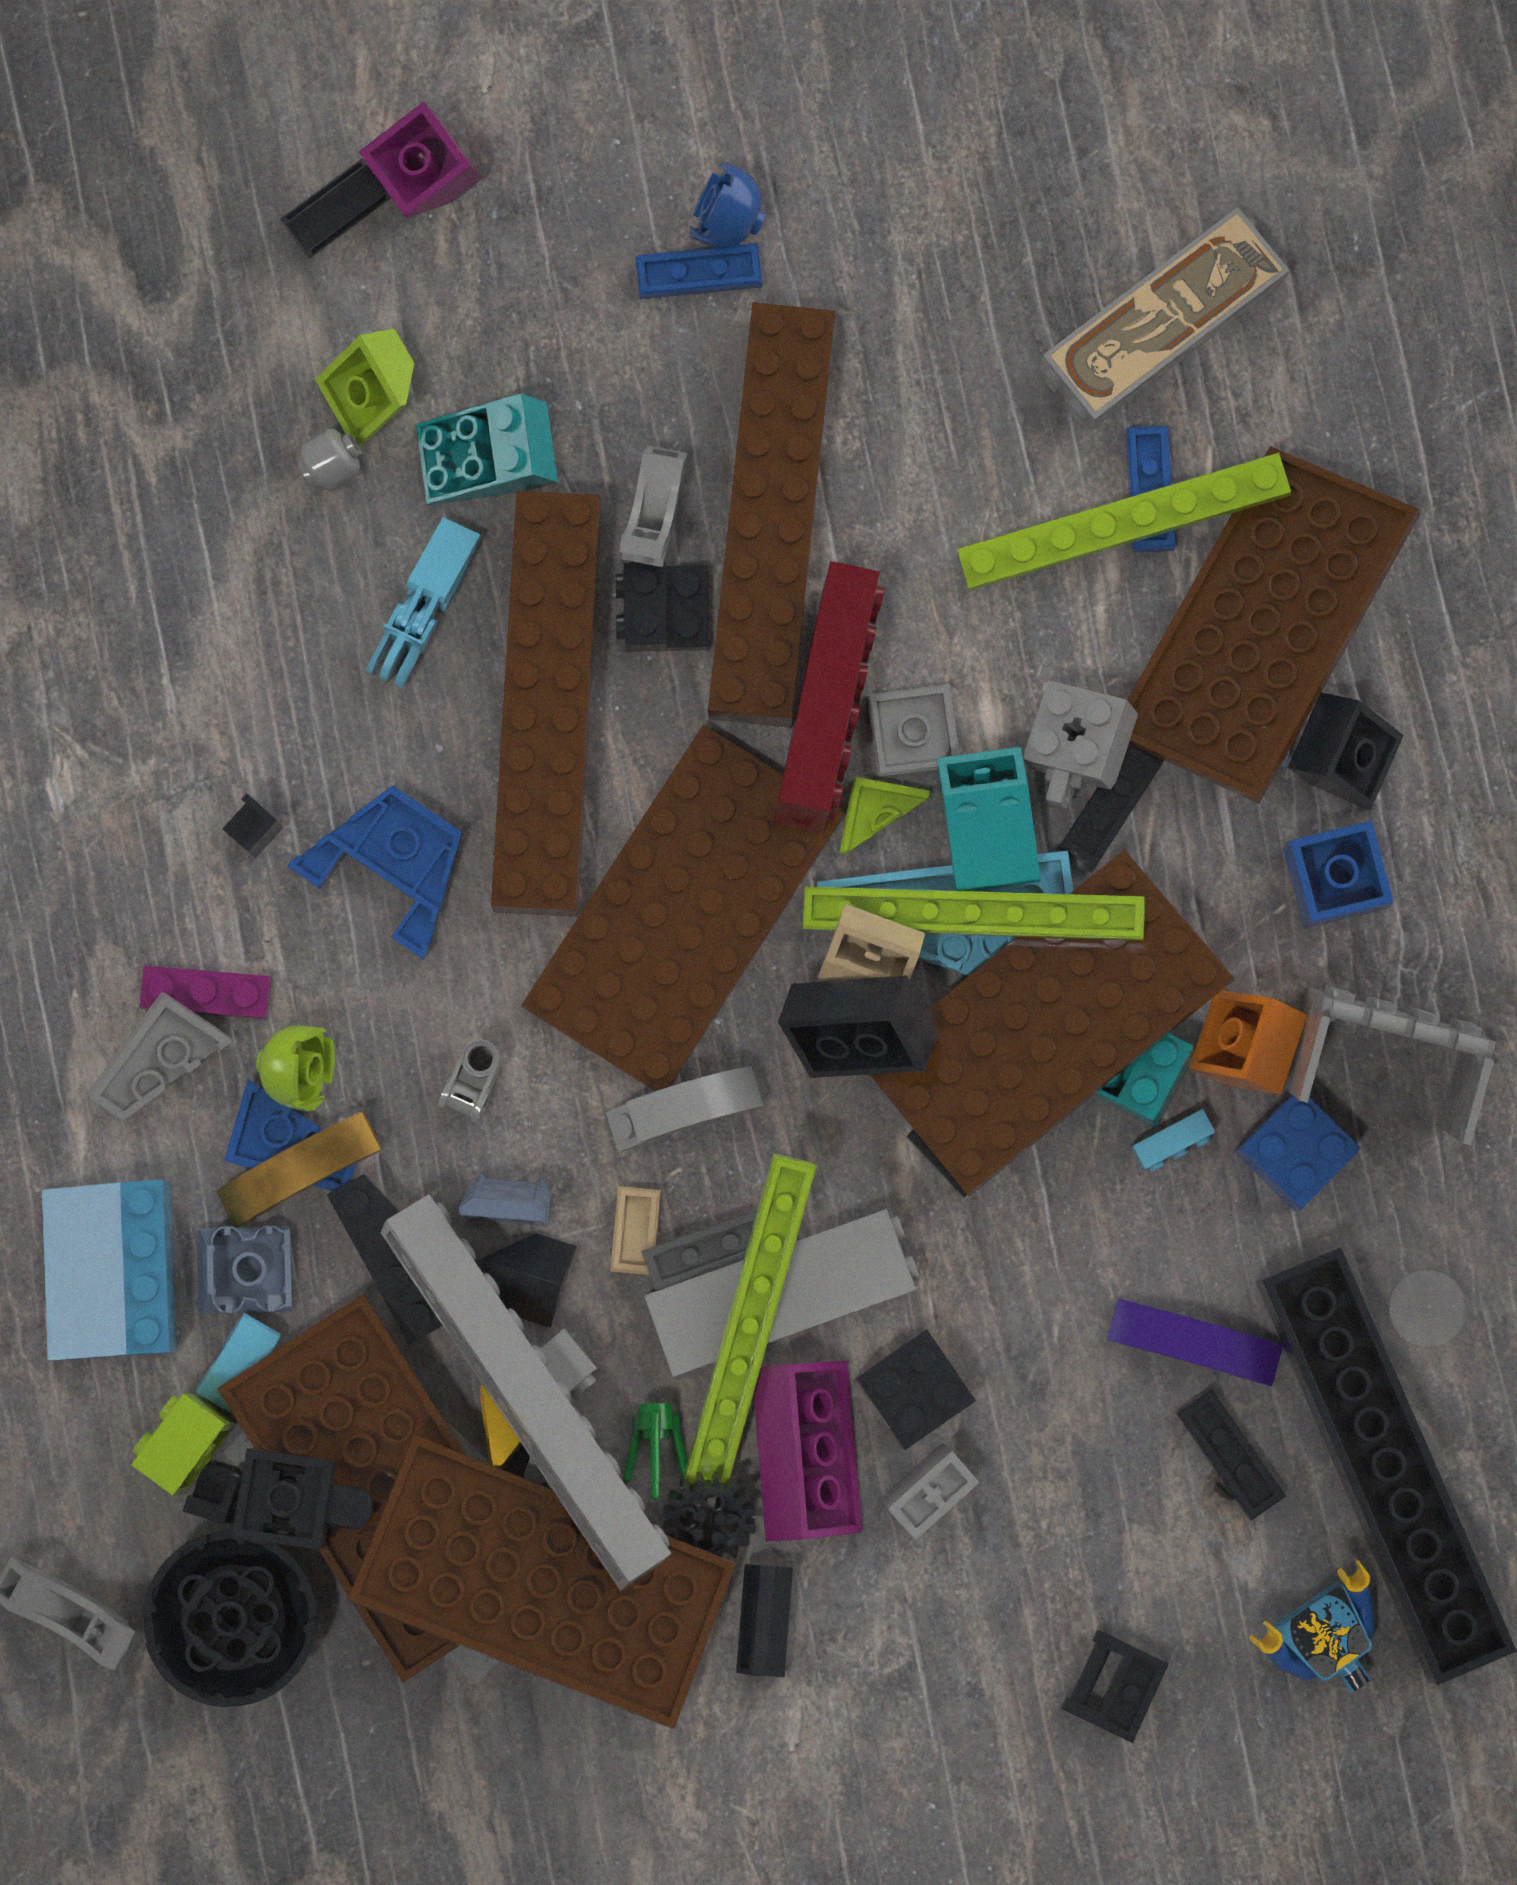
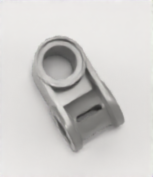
M482 1039L473 1040L465 1046L454 1072L450 1075L438 1102V1108L444 1110L449 1107L471 1117V1122L475 1124L479 1122L488 1104L492 1087L503 1062L502 1054L497 1046ZM479 1048H488L493 1055L491 1066L484 1071H476L471 1064L472 1054ZM457 1094L471 1098L473 1103L458 1098Z

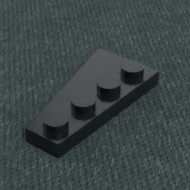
M365 1173L328 1193L327 1197L409 1345L442 1327L443 1325L380 1233L385 1221L399 1213V1209Z

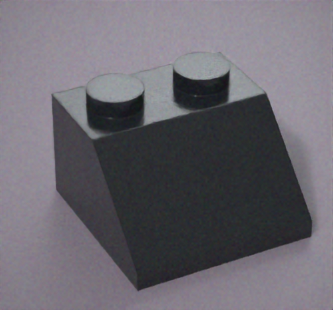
M1321 692L1287 768L1310 785L1363 809L1371 810L1404 735L1360 700Z

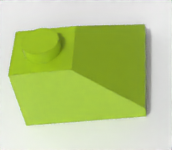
M395 328L359 335L315 379L345 434L350 433L360 448L406 405L414 362Z

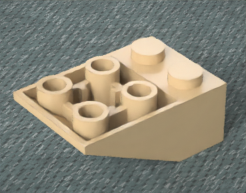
M845 904L815 982L907 975L910 980L921 952L925 933Z

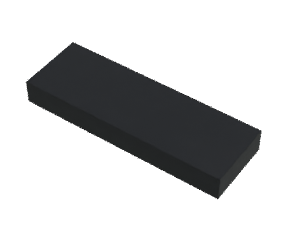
M1129 743L1116 783L1110 790L1102 787L1096 788L1059 848L1063 851L1068 850L1069 855L1094 870L1162 763Z
M1212 1389L1175 1413L1250 1521L1286 1497Z

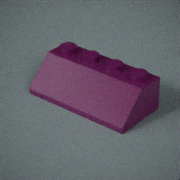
M848 1361L761 1367L753 1394L766 1542L804 1540L862 1533Z

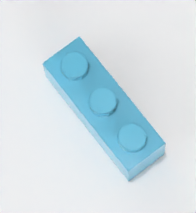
M1202 1109L1130 1148L1142 1171L1149 1168L1153 1172L1165 1165L1163 1160L1173 1156L1174 1160L1188 1153L1187 1147L1196 1144L1199 1148L1212 1141L1210 1135L1214 1134L1215 1130Z

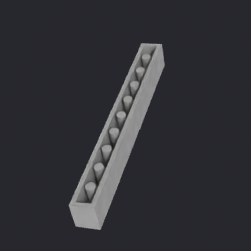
M428 1194L387 1219L380 1233L621 1591L662 1564L671 1555L667 1548L670 1546L669 1540L664 1531L656 1524L652 1526L644 1514L645 1506L639 1494L633 1488L627 1489L619 1477L621 1471L614 1457L609 1452L603 1453L594 1440L596 1433L593 1426L586 1417H579L570 1404L572 1397L567 1387L560 1380L555 1381L546 1368L548 1362L542 1350L536 1344L530 1345L522 1333L524 1327L519 1316L513 1309L507 1310L498 1297L500 1291L496 1282L488 1273L483 1274L474 1261L476 1260V1255L469 1242L465 1238H458L450 1226L452 1225V1219L447 1209L439 1202L435 1204Z

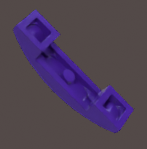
M1117 1299L1107 1336V1341L1178 1359L1270 1387L1273 1385L1283 1347L1281 1344L1239 1331Z

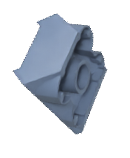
M481 1172L468 1186L459 1206V1215L463 1216V1218L474 1220L548 1225L552 1194L542 1177L537 1182L485 1178L483 1172Z
M289 1226L199 1229L196 1245L198 1265L197 1304L200 1314L291 1311V1240Z

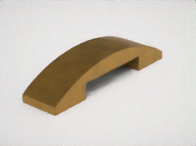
M360 1112L280 1152L216 1190L234 1227L239 1228L274 1209L273 1207L340 1170L350 1168L383 1150L365 1113Z

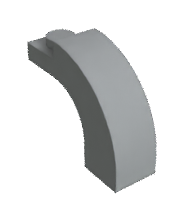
M646 446L642 453L630 519L621 537L619 552L622 553L621 559L663 567L677 514L688 453Z
M748 1066L704 1076L627 1101L625 1105L606 1111L617 1151L622 1152L689 1128L737 1117L763 1107V1102L752 1067Z
M10 1557L0 1575V1604L8 1611L32 1620L63 1636L82 1649L97 1663L111 1670L116 1668L121 1657L128 1651L130 1641L135 1633L127 1625L129 1621L90 1595L47 1572L13 1557Z

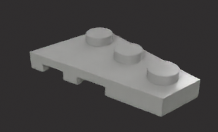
M162 991L87 1092L88 1098L124 1121L164 1092L165 1087L186 1072L190 1073L201 1065L203 1059L217 1049L222 1050L233 1040L229 1035Z

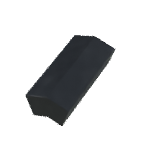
M361 158L280 218V221L308 259H310L390 200L391 197L365 160Z
M760 1564L744 1565L736 1673L752 1676L785 1677L793 1567Z

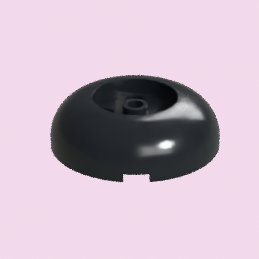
M233 1530L219 1531L197 1537L173 1552L160 1566L149 1585L142 1618L144 1617L147 1651L161 1676L184 1696L215 1707L253 1704L274 1695L284 1688L305 1664L315 1641L318 1623L317 1602L312 1584L307 1573L296 1558L278 1543L232 1537ZM227 1577L235 1578L239 1584V1590L233 1596H227L221 1590V1583ZM259 1604H268L272 1608L273 1616L270 1621L260 1622L256 1618L255 1609ZM237 1609L240 1612L238 1618L241 1621L238 1625H232L228 1622L227 1613L229 1610ZM200 1612H206L212 1618V1625L206 1631L197 1629L194 1624V1619ZM237 1638L245 1642L246 1652L242 1657H234L229 1653L228 1645L231 1640Z

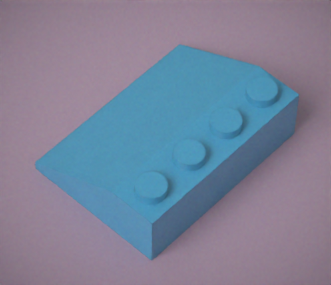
M149 1180L42 1190L48 1361L177 1353L171 1183L165 1180Z

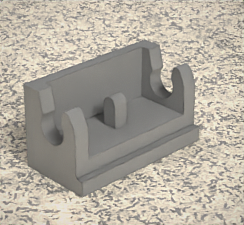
M942 1443L879 1501L916 1541L980 1482L953 1451Z

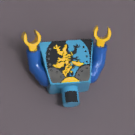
M1359 1560L1355 1561L1357 1571L1352 1576H1347L1342 1568L1337 1571L1346 1588L1342 1583L1335 1581L1273 1626L1269 1622L1264 1621L1263 1624L1267 1627V1634L1263 1639L1258 1640L1253 1634L1250 1635V1641L1264 1652L1279 1670L1305 1681L1317 1678L1319 1681L1325 1682L1337 1674L1350 1693L1360 1689L1371 1680V1677L1358 1660L1373 1648L1370 1639L1375 1633L1374 1602L1368 1587L1370 1575Z

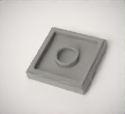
M950 684L867 695L878 779L937 772V758L960 755Z

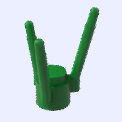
M639 1404V1416H633V1432L623 1480L630 1482L632 1479L643 1431V1439L650 1440L651 1498L658 1500L660 1440L669 1439V1431H671L682 1478L688 1460L680 1431V1415H673V1404Z

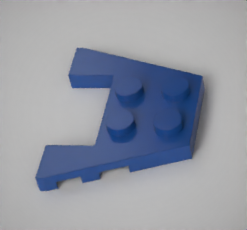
M392 785L349 817L348 821L332 833H328L318 840L317 844L291 860L287 867L318 889H321L345 854L359 862L415 901L391 938L424 960L429 951L463 834Z

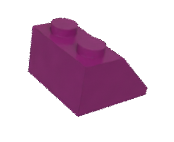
M424 101L359 151V154L406 218L451 203L482 179V176L442 121Z

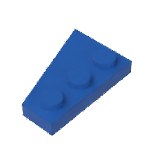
M248 1079L224 1161L252 1169L293 1145L321 1132L323 1129L294 1109L278 1104L266 1094L263 1088ZM358 1163L348 1169L340 1170L313 1186L334 1191L354 1179Z

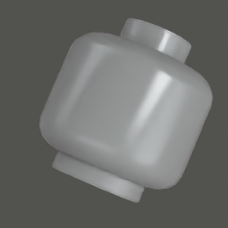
M326 429L302 445L300 450L301 459L297 463L302 474L315 489L322 487L325 490L331 491L359 473L360 464L357 457L362 454V451L350 433L343 436L335 429Z

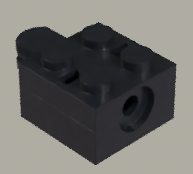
M246 1448L232 1537L320 1550L325 1548L328 1526L356 1530L365 1526L371 1520L374 1513V1502L371 1495L362 1488L335 1484L338 1460L258 1448ZM289 1464L299 1465V1467L289 1466ZM278 1530L288 1531V1534L278 1533Z

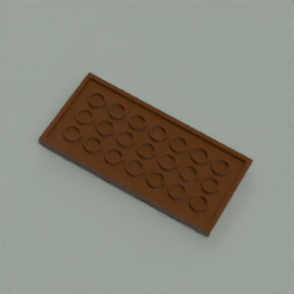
M1272 446L1269 447L1264 457L1276 453L1280 454L1290 486L1291 496L1231 514L1127 699L1138 713L1129 741L1130 744L1260 804L1420 516L1419 510L1416 507Z
M702 725L521 1004V1007L655 1092L670 1087L831 838L845 813L838 810L835 821H827L823 833L773 823L783 774L705 725Z
M1125 849L1070 894L1145 897L1144 941L1016 937L927 1010L938 1034L926 1071L870 1075L968 1196H971L1234 981V976Z
M365 1294L360 1295L217 1388L254 1448L338 1460L335 1484L359 1487L371 1495L374 1502V1513L371 1520L365 1526L356 1530L328 1526L325 1548L319 1550L347 1596L350 1594L412 1436H419L468 1456ZM289 1464V1466L299 1467V1465ZM352 1603L402 1683L460 1646Z
M413 1435L347 1601L652 1722L675 1729L736 1563L667 1536L670 1544L667 1548L671 1555L662 1564L620 1591L553 1490Z

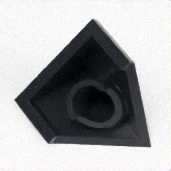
M534 1234L480 1259V1262L485 1271L496 1282L500 1291L499 1296L507 1310L511 1308L519 1318L551 1328L577 1246L540 1234Z

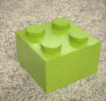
M183 1393L178 1398L176 1396L170 1398L159 1413L158 1417L163 1420L160 1426L153 1433L147 1431L132 1451L137 1457L131 1466L172 1496L183 1495L188 1492L200 1472L210 1462L236 1426L234 1421L197 1394Z

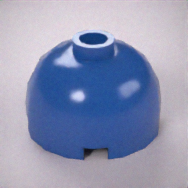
M722 162L719 166L724 170L721 176L712 173L696 204L693 215L696 217L701 216L698 229L690 226L689 230L691 238L717 248L733 247L743 242L749 233L756 235L765 218V212L760 210L762 196L757 182L741 168L728 162Z

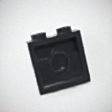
M664 562L663 567L644 563H624V573L615 574L616 599H624V614L616 615V639L625 640L626 652L709 650L708 566H666Z

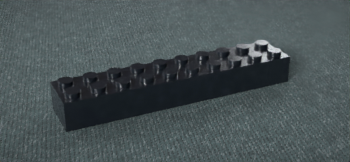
M1342 1248L1333 1249L1255 1282L1427 1681L1440 1685L1517 1652Z

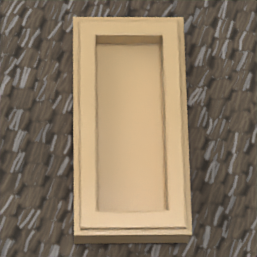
M618 1186L610 1272L649 1275L641 1251L656 1246L661 1190Z

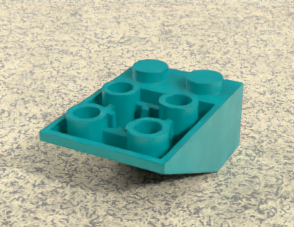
M521 393L416 424L426 503L428 505L513 494L516 491H528L558 482L548 407L545 401Z
M1021 747L937 758V787L956 891H978L1041 882L1028 783Z
M1168 1034L1094 1096L1157 1129L1189 1069L1195 1051L1194 1046Z

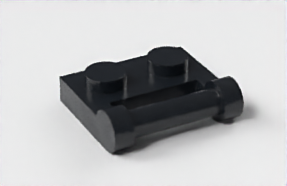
M1097 1629L1092 1639L1095 1642L1092 1652L1071 1697L1066 1696L1061 1709L1133 1743L1169 1663ZM1113 1651L1122 1655V1658L1096 1711L1086 1706L1110 1652Z

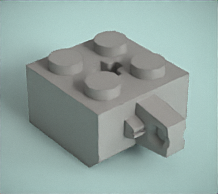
M1048 680L1023 760L1032 770L1046 773L1045 779L1050 782L1046 800L1050 805L1068 809L1075 789L1082 790L1085 783L1109 790L1114 786L1138 717L1137 711L1126 699Z

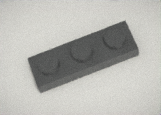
M757 1210L642 1250L641 1253L654 1291H659L744 1260Z

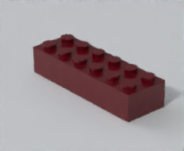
M830 561L821 594L773 823L823 833L826 822L835 821L843 792V786L836 785V781L843 782L852 746L844 745V742L851 743L860 706L853 705V702L859 703L868 672V666L861 665V663H868L877 627L869 624H876L885 587L877 586L880 571Z

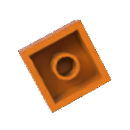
M1222 990L1212 998L1189 1069L1226 1086L1281 1096L1308 1015L1274 998Z

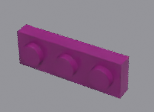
M143 966L139 1008L148 1010L163 991L196 1014L268 1020L272 978L264 975Z

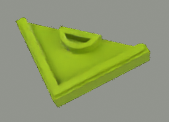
M854 777L839 854H848L927 801L930 791Z

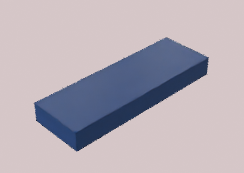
M758 243L635 256L640 300L762 287Z
M1168 426L1126 428L1129 497L1172 485ZM1170 531L1133 542L1132 553L1174 551L1175 532Z

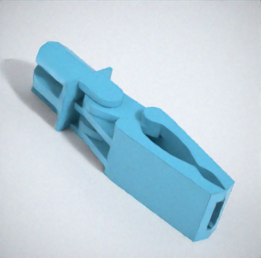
M442 517L407 581L406 587L409 588L407 594L410 596L404 604L398 603L388 623L384 625L385 633L365 669L366 672L372 675L377 672L389 647L393 643L382 666L380 679L389 682L395 675L406 652L409 651L395 680V686L403 688L419 655L425 654V648L437 625V620L434 619L437 610L446 612L481 542L482 535ZM421 602H425L423 608L418 612Z

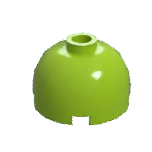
M309 1025L285 1027L272 1035L264 1048L259 1052L256 1068L259 1072L261 1083L266 1094L278 1104L291 1109L313 1111L323 1103L326 1096L319 1095L322 1090L323 1081L326 1084L332 1083L335 1068L334 1043L332 1038L324 1037L323 1033L327 1031L324 1028Z

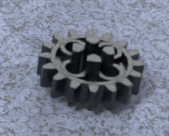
M714 1471L711 1480H705L701 1472H696L695 1483L691 1484L685 1478L680 1480L681 1493L675 1490L669 1491L668 1502L670 1504L663 1505L662 1517L667 1519L663 1522V1531L665 1534L671 1535V1538L721 1558L722 1554L727 1552L735 1559L738 1557L737 1544L748 1547L750 1535L747 1532H755V1519L752 1518L755 1515L754 1502H746L748 1500V1490L746 1487L735 1490L736 1478L730 1477L723 1483L720 1482L719 1472ZM716 1495L718 1497L715 1498V1515H713L711 1521V1540L702 1541L703 1521H705L707 1515V1496ZM685 1511L692 1512L691 1518L687 1519L682 1517L681 1514ZM727 1518H733L737 1520V1522L733 1525L725 1524L727 1522Z

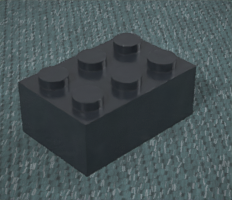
M907 975L791 984L778 1020V1024L810 1078L926 1071L938 1034Z

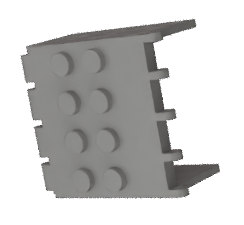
M1325 985L1324 991L1310 987L1306 988L1302 1012L1308 1016L1284 1085L1299 1101L1308 1103L1328 1025L1336 1019L1458 1050L1438 1126L1461 1143L1471 1145L1494 1062L1492 1055L1496 1041L1481 1035L1482 1027L1454 1018L1450 1019L1449 1024L1439 1022L1440 1016L1409 1007L1408 1013L1397 1011L1398 1005L1367 996L1366 1002L1354 1000L1356 994Z

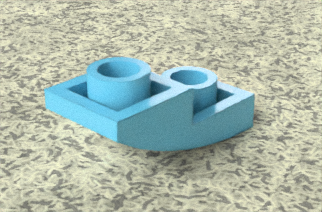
M243 1313L222 1344L219 1355L198 1384L196 1393L232 1413L217 1388L271 1354L280 1338V1333Z

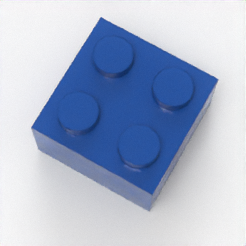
M1372 821L1290 840L1283 847L1304 929L1384 910L1394 903Z
M1290 1094L1234 1153L1295 1212L1301 1210L1354 1157L1361 1147L1310 1097L1308 1103L1299 1101Z

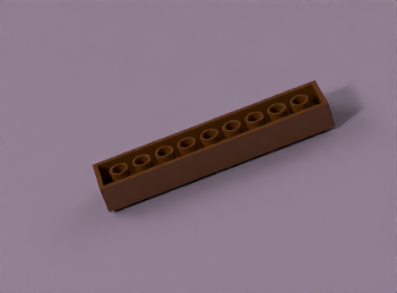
M752 302L708 704V719L786 728L792 727L833 342L834 310Z
M516 491L491 907L494 913L578 917L602 517L600 495Z

